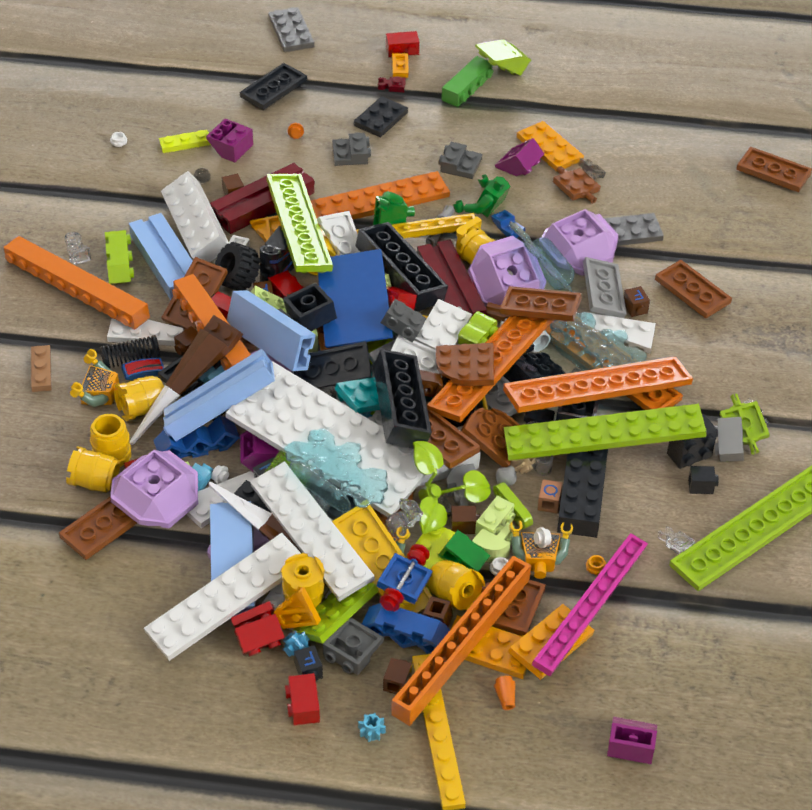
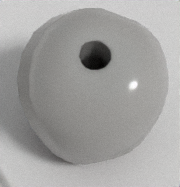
M513 466L499 467L496 472L497 485L502 482L506 483L507 486L515 484L517 476Z

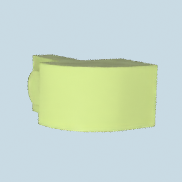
M507 523L497 535L482 528L472 540L490 555L486 562H492L497 557H509L510 546L512 545L511 536H513V532L509 529L510 523Z

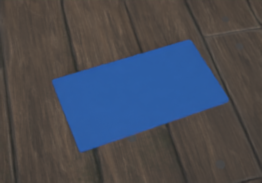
M377 249L330 257L333 270L324 273L318 272L319 286L334 302L337 319L323 325L325 347L331 348L364 341L370 342L393 338L392 330L380 323L389 309L382 250Z

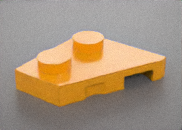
M278 215L250 221L251 228L265 242L279 225L281 226Z
M301 587L277 606L274 611L282 629L318 625L321 621L305 587Z

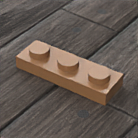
M50 345L31 347L32 392L52 390Z

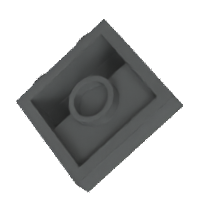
M349 133V139L332 140L335 166L368 164V157H371L369 137H366L365 133Z
M450 142L449 145H445L444 155H440V172L473 179L482 160V154L468 151L465 144Z
M394 299L380 323L413 343L427 318L409 308L403 302Z
M349 618L323 643L324 658L329 663L333 664L336 662L340 664L343 671L347 674L353 672L358 675L370 662L371 655L383 643V636Z

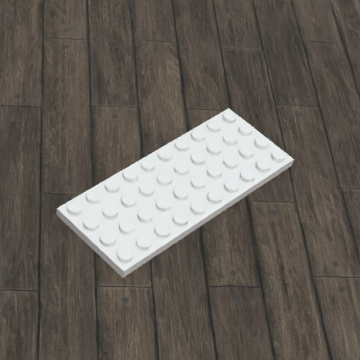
M272 361L275 381L240 403L232 405L226 412V418L362 502L367 500L372 508L391 519L426 476L420 473L415 466L414 449L385 443L384 430L381 426L358 412L356 413L353 409Z

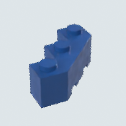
M219 415L208 427L202 425L178 441H175L172 436H168L164 430L153 441L156 450L162 452L170 450L181 459L188 456L196 458L209 455V451L219 449V452L228 450L240 436L235 423Z
M381 603L370 606L362 622V625L383 637L389 636L400 647L406 648L418 645L426 654H431L450 631L447 625L440 620L399 608L397 611H388L383 608Z

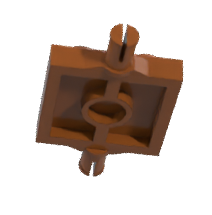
M562 166L557 168L556 171L560 175L553 177V183L572 200L587 198L592 204L596 202L597 198L592 194L599 192L601 186L584 170L578 168L568 172Z

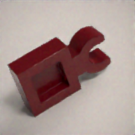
M405 77L378 78L379 90L389 89V92H405Z

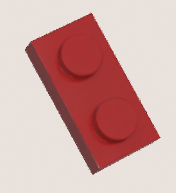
M268 601L232 617L231 621L233 626L237 628L274 614L276 608L271 601Z

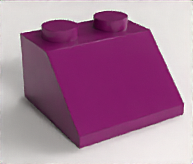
M531 138L512 147L494 166L516 177L521 174L527 175L532 171L531 167L541 161L540 158L544 155V152L534 138Z

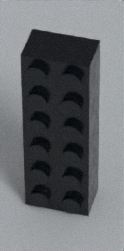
M389 222L359 229L356 248L360 252L382 250L384 272L389 274L391 286L417 295L414 311L435 306L438 299L445 300L448 285Z
M381 348L374 362L373 369L385 443L414 449L413 442H428L432 434L418 359L415 355Z
M608 449L567 454L557 533H562L561 524L564 522V531H569L572 524V535L597 538Z

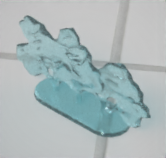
M510 221L509 227L525 241L524 246L537 258L544 277L554 289L562 290L566 288L573 292L570 284L575 276L574 269L551 240L541 237L532 242L530 236L515 222Z
M577 312L574 322L555 320L550 324L552 329L550 339L554 348L582 371L603 368V365L612 367L646 361L647 354L637 347L624 346V343L628 340L625 330L613 331L611 329L596 331V320L591 313ZM570 330L575 331V335L573 337H571L572 335L569 334Z
M322 428L311 430L307 438L308 442L293 441L284 448L286 460L291 462L290 469L304 487L342 513L350 511L351 506L346 495L353 496V501L359 508H366L372 503L382 504V501L385 499L383 494L388 490V483L386 482L388 478L387 471L374 467L367 469L358 468L357 465L362 462L361 455L358 453L361 450V443L346 442L341 446H335V436L327 429ZM310 460L313 461L311 465L308 464V461ZM315 469L319 470V472H320V474L322 475V477H321L320 475H318L316 472H314L313 470H315ZM336 479L340 482L341 489L337 488L327 480ZM349 487H358L357 491H345ZM360 493L361 495L357 497L354 494Z

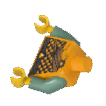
M89 349L84 356V362L87 364L92 363L93 366H89L82 385L78 382L73 383L70 395L74 398L80 396L81 404L92 407L111 405L115 399L114 390H117L114 386L119 384L118 374L108 368L102 361L96 360V351Z
M520 520L518 521L519 529L513 528L512 521L509 524V529L513 532V536H511L512 552L515 557L531 565L530 571H534L535 578H545L546 572H553L555 565H560L568 555L570 544L568 537L573 531L572 524L569 531H564L563 522L561 524L562 537H560V534L551 533V544L545 548H539L535 544L534 533L521 532V535H519V531L523 526Z

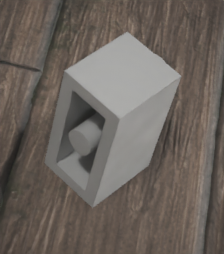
M718 418V425H714L718 430L716 436L718 437V443H715V455H719L720 462L744 461L742 418Z

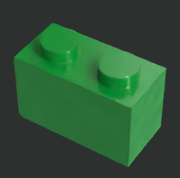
M459 530L456 531L438 554L444 560L463 564L466 568L478 572L490 557L482 547L475 544L466 534L461 533Z

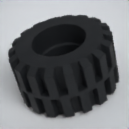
M230 242V244L225 245V248L221 249L215 260V265L223 267L228 271L222 286L237 291H245L251 287L252 283L256 281L255 279L258 277V271L260 270V258H258L259 254L255 249L236 242Z

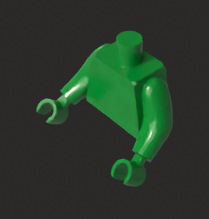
M482 175L483 179H478L481 187L485 189L477 203L464 206L462 200H458L456 204H453L455 212L460 213L465 210L466 213L483 214L488 218L505 200L511 187L509 182L501 176H496L493 180L489 181L487 175Z
M387 191L382 196H376L373 225L389 222L391 225L406 223V217L415 216L414 207H407V204L400 195Z

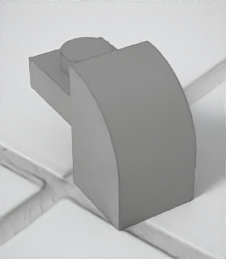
M474 464L458 466L451 470L447 477V489L464 485L463 476L468 471L476 470ZM465 489L447 493V497L453 496L454 502L458 503L459 506H468V500H466L464 495Z

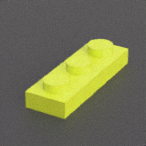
M208 130L159 138L162 153L211 145L206 139V136L209 134Z

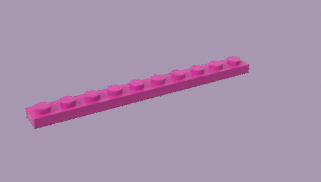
M632 533L628 535L535 657L532 666L549 677L553 674L641 556L648 543Z

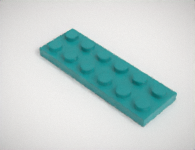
M375 377L336 384V392L356 413L380 410ZM425 396L426 402L433 399L432 397Z

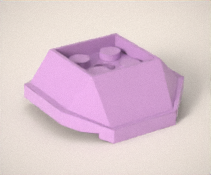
M584 209L554 222L550 227L546 228L540 239V246L559 268L575 271L576 274L583 276L585 275L583 267L585 257L610 263L613 262L618 243V234L600 214H594Z
M514 236L481 245L468 269V274L485 306H487L488 302L501 305L509 286L544 289L546 285V279L534 250ZM507 270L511 271L513 275L508 274Z
M153 450L148 455L138 458L112 479L111 502L139 525L170 528L198 505V472L170 450L163 452Z

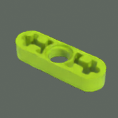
M502 482L493 487L495 497L499 496L514 504V521L518 525L520 520L523 524L522 530L532 526L533 518L530 512L507 484Z

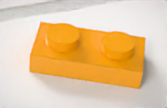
M392 54L393 77L409 78L408 54Z

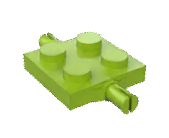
M736 393L735 397L732 394L730 398L733 406L720 411V417H741L743 445H749L752 455L757 454L759 450L756 442L770 436L758 402L741 403L738 394Z

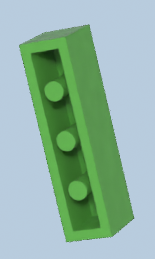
M476 56L442 87V101L459 107L488 78L492 77L493 65L488 60Z

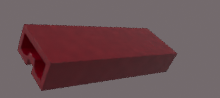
M295 163L271 173L301 174L308 195L314 194L315 181L313 177L305 173ZM267 176L210 203L220 225L229 234L251 225V220L265 218L277 212L267 183Z
M451 239L437 242L436 246H431V244L417 246V253L448 285L444 302L455 307L460 306L462 310L471 313L472 316L477 311L487 315V309Z

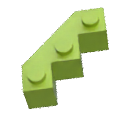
M126 230L105 232L109 284L130 283L131 278H134L133 267L130 268L129 262L133 261L132 250L128 251V245L131 244V236L127 234Z

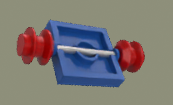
M420 544L412 545L406 555L407 558L396 553L393 555L376 585L385 590L384 595L380 597V603L384 609L397 611L404 600L415 605L433 572L424 567L426 560L430 557V553L425 546Z

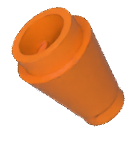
M500 676L496 678L494 688L502 709H514L516 682L511 676Z

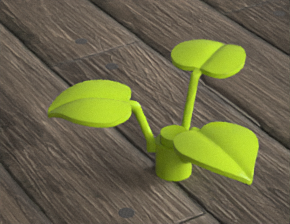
M413 442V457L417 470L424 475L432 474L428 482H425L426 487L421 488L418 493L421 500L419 504V523L422 534L441 529L447 522L446 509L442 504H438L440 495L465 489L464 495L469 502L480 503L489 497L491 493L490 484L485 476L476 470H471L464 474V485L441 490L438 485L431 484L437 475L436 469L443 466L442 453L435 445L429 442Z

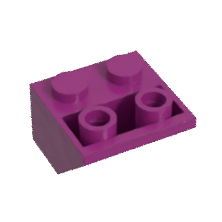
M225 118L206 136V139L220 157L235 163L253 146V129Z
M245 431L240 435V463L252 472L253 467L272 457L278 462L286 456V454L249 431Z
M613 716L607 756L652 765L657 724Z

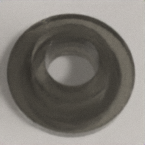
M199 168L195 171L194 177L199 183L203 184L210 180L211 175L207 169Z

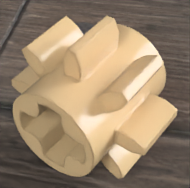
M535 458L512 460L511 466L514 467L516 472L520 471L521 474L533 470L531 465L535 463Z

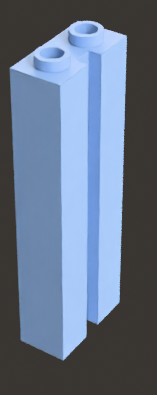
M162 213L149 216V220L144 222L142 219L130 222L129 229L132 240L171 300L173 297L172 289H174L173 281L185 276L193 262Z
M233 291L227 322L243 333L242 337L259 349L262 348L265 353L290 370H308L311 358L308 351L313 349L316 334L250 291Z
M261 348L164 408L163 429L168 436H172L175 441H178L230 409L232 405L240 403L274 382L275 376L272 361Z
M223 502L210 504L212 581L254 552L253 525L230 504ZM254 601L236 615L256 607V602Z

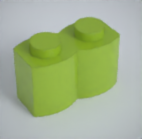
M477 311L459 332L458 344L485 343L498 330L497 320Z

